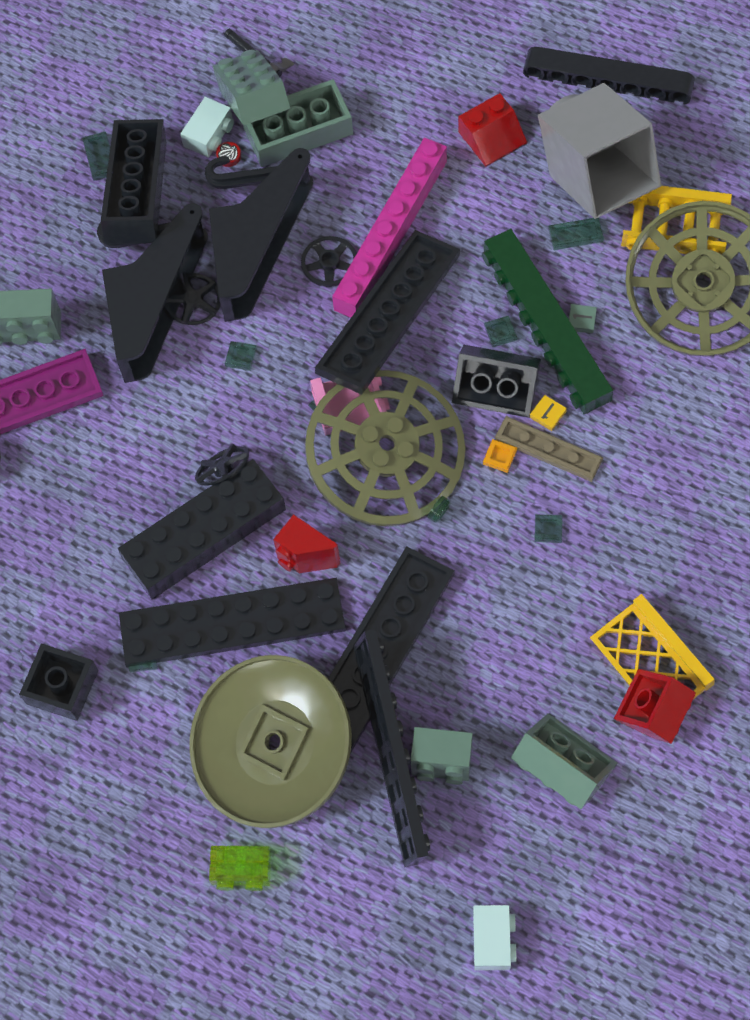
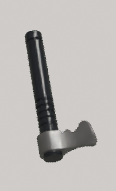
M230 28L225 31L224 36L243 52L247 50L256 51ZM282 58V63H271L266 59L279 77H281L286 69L295 65L287 58Z

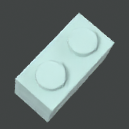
M204 97L180 134L183 147L209 158L212 152H216L221 144L225 132L229 133L233 127L234 119L232 118L231 107Z
M474 905V970H510L511 962H516V944H510V932L516 931L515 914H509V905Z

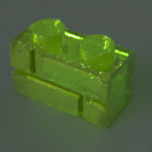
M211 846L209 881L212 885H216L217 890L231 891L234 890V886H245V890L262 891L263 886H270L271 849L269 846Z

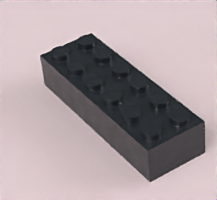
M163 119L114 120L101 214V226L105 244L152 243L157 238L167 144Z
M251 459L232 477L210 486L118 547V551L122 560L151 600H153L285 511L284 498L255 460Z

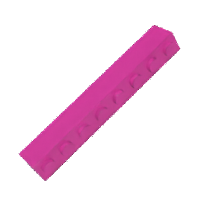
M425 137L423 138L332 296L334 311L351 318L385 272L447 163V146Z

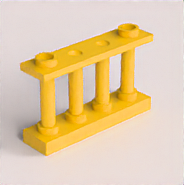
M661 186L629 202L634 205L631 231L623 230L621 246L627 247L629 250L632 249L637 237L641 233L644 207L647 205L658 207L660 215L672 207L689 202L714 201L731 205L732 194ZM696 212L685 214L683 231L694 228ZM707 212L711 215L709 228L720 229V220L723 214ZM667 221L657 230L669 240L672 236L667 235ZM708 236L707 249L722 255L726 250L727 242L718 241V238ZM649 237L641 249L658 251L660 248ZM691 237L677 243L673 247L681 254H688L697 250V239Z

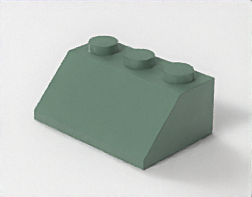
M549 713L525 733L511 757L512 760L518 763L521 769L536 776L546 787L555 790L569 804L580 809L592 799L618 764Z

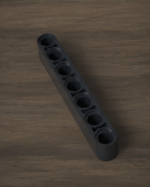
M531 47L528 49L523 68V74L527 78L533 76L538 77V80L562 81V84L573 86L578 84L586 85V88L591 89L605 83L616 93L626 94L627 92L633 93L634 96L656 97L661 101L673 103L679 101L683 102V104L690 102L695 81L694 76L685 71L543 47Z

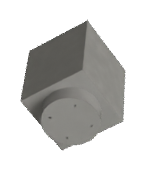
M605 83L582 94L565 96L555 102L549 110L538 114L550 176L594 219L661 187L652 123Z

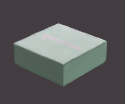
M571 304L569 321L576 332H594L597 307Z

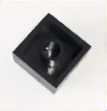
M41 643L19 695L26 705L78 721L99 670L91 659Z

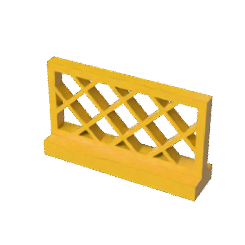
M642 594L633 600V604L590 637L629 686L632 679L627 673L634 674L635 676L639 669L640 655L656 657L654 673L673 677L676 680H691L696 686L694 699L715 685V680ZM632 613L640 620L639 631L623 629L624 619ZM620 623L619 629H614ZM643 625L647 628L649 632L643 631ZM606 633L618 634L617 648L605 647L599 639ZM622 634L638 636L637 650L621 649ZM642 636L654 637L658 641L657 652L640 651ZM661 646L667 653H660ZM610 652L616 653V660ZM620 653L636 655L635 670L624 669L620 666ZM660 657L672 658L676 663L675 674L658 672ZM679 667H680V669L685 673V675H684V674H678V673H679Z

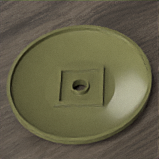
M265 655L254 657L236 664L224 672L209 687L200 701L190 732L189 750L192 770L205 797L218 811L228 818L244 825L259 828L288 826L315 813L336 791L345 774L350 758L351 723L346 705L339 691L317 668L288 656ZM277 734L280 737V745L277 749L271 750L269 740L273 735Z

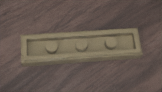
M505 416L494 439L517 447V450L590 482L593 481L603 461V457L508 416Z

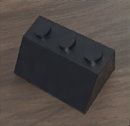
M464 344L459 353L451 403L529 418L541 359Z

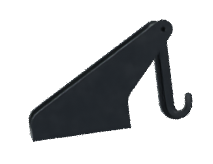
M304 148L293 150L278 166L217 174L214 172L216 167L230 162L228 156H222L211 160L205 168L207 182L217 189L258 185L239 204L209 208L218 293L225 322L244 319L253 311L313 187L314 181L312 176L309 175L308 168L311 157L309 151Z
M196 203L184 206L171 222L158 224L157 238L134 263L102 270L116 360L124 383L139 381L151 374L174 320L166 311L165 303L168 296L184 293L182 281L178 282L174 287L173 284L176 277L180 276L181 273H194L206 245L208 233L202 227L203 211L201 206ZM101 222L97 228L99 241L105 247L122 248L142 244H105ZM169 303V307L175 315L181 303Z

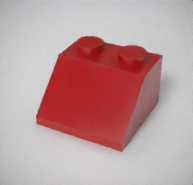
M501 93L458 116V132L485 167L527 144L515 111Z
M294 514L273 539L275 552L279 559L278 563L287 571L293 569L298 573L337 568L341 564L338 544Z
M638 669L614 719L653 739L672 744L687 711L691 707L696 692L673 677Z

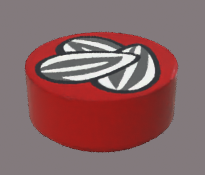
M224 142L218 146L216 157L228 156L230 159L228 164L222 166L232 167L241 160V150L236 143Z

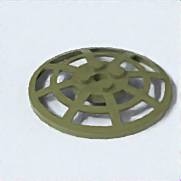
M689 202L672 207L658 215L644 228L630 251L626 266L625 285L631 310L638 323L649 336L675 352L705 357L723 355L750 343V333L733 344L717 349H711L710 334L725 331L738 322L750 330V316L747 314L750 310V290L742 308H739L729 299L735 286L750 285V251L745 246L750 241V214L735 206L721 202ZM697 212L696 228L682 231L672 236L669 240L657 230L662 224L674 217ZM707 212L729 215L743 222L748 227L736 238L723 230L707 227ZM697 236V250L685 256H682L673 247L685 239ZM707 236L722 239L731 244V246L722 255L716 251L708 250ZM650 237L660 249L651 263L649 277L633 276L637 256L645 241ZM738 253L744 258L749 275L735 276L730 261ZM666 254L676 264L672 277H657L659 264ZM699 275H707L711 283L708 287L702 288L697 285L696 278ZM633 287L649 288L652 302L661 315L652 326L645 320L638 308ZM657 288H672L677 301L668 310L664 308L660 301ZM720 307H723L733 316L722 324L710 326L709 312L715 311ZM684 308L698 312L699 327L685 324L675 317ZM668 324H671L682 331L699 334L700 350L679 346L665 339L659 333Z
M379 370L375 377L386 376L407 380L408 383L404 392L390 390L370 392L367 387L362 395L359 394V397L348 403L339 413L338 417L322 413L328 402L345 388L339 384L334 386L319 401L311 415L305 440L306 462L310 476L318 491L339 512L369 525L399 526L417 521L432 513L453 492L464 466V433L459 418L450 403L430 384L403 372ZM417 386L426 389L436 397L450 417L435 420L427 407L413 398ZM391 398L400 401L395 413L380 412L374 399ZM364 403L369 417L361 425L345 420L352 410ZM409 405L416 408L428 423L414 427L405 418ZM317 423L333 427L330 440L333 459L317 465L314 451ZM451 427L455 428L458 443L455 469L440 462L443 450L440 430ZM340 430L355 435L354 450L342 455L339 451ZM433 433L435 443L433 457L419 451V437ZM383 438H389L393 441L394 448L389 451L384 450L380 447L379 441ZM358 460L369 471L364 484L357 480L345 465ZM414 461L428 467L427 472L418 481L410 485L405 471L412 466ZM337 469L343 479L360 492L354 507L340 499L326 484L322 475ZM436 472L450 479L438 497L426 506L418 508L414 493L423 488ZM379 476H395L400 489L379 490L375 489L374 486ZM370 497L386 500L403 498L408 513L382 516L364 512Z

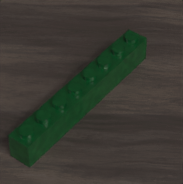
M506 230L485 240L484 252H482L485 264L488 267L492 265L498 285H504L508 291L506 295L509 303L512 306L516 305L518 307L522 324L524 326L529 325L535 345L537 347L542 346L545 351L544 358L549 367L554 366L558 372V382L563 388L567 387L571 394L569 396L572 405L576 409L580 408L583 414H587L611 402L613 389L513 230Z

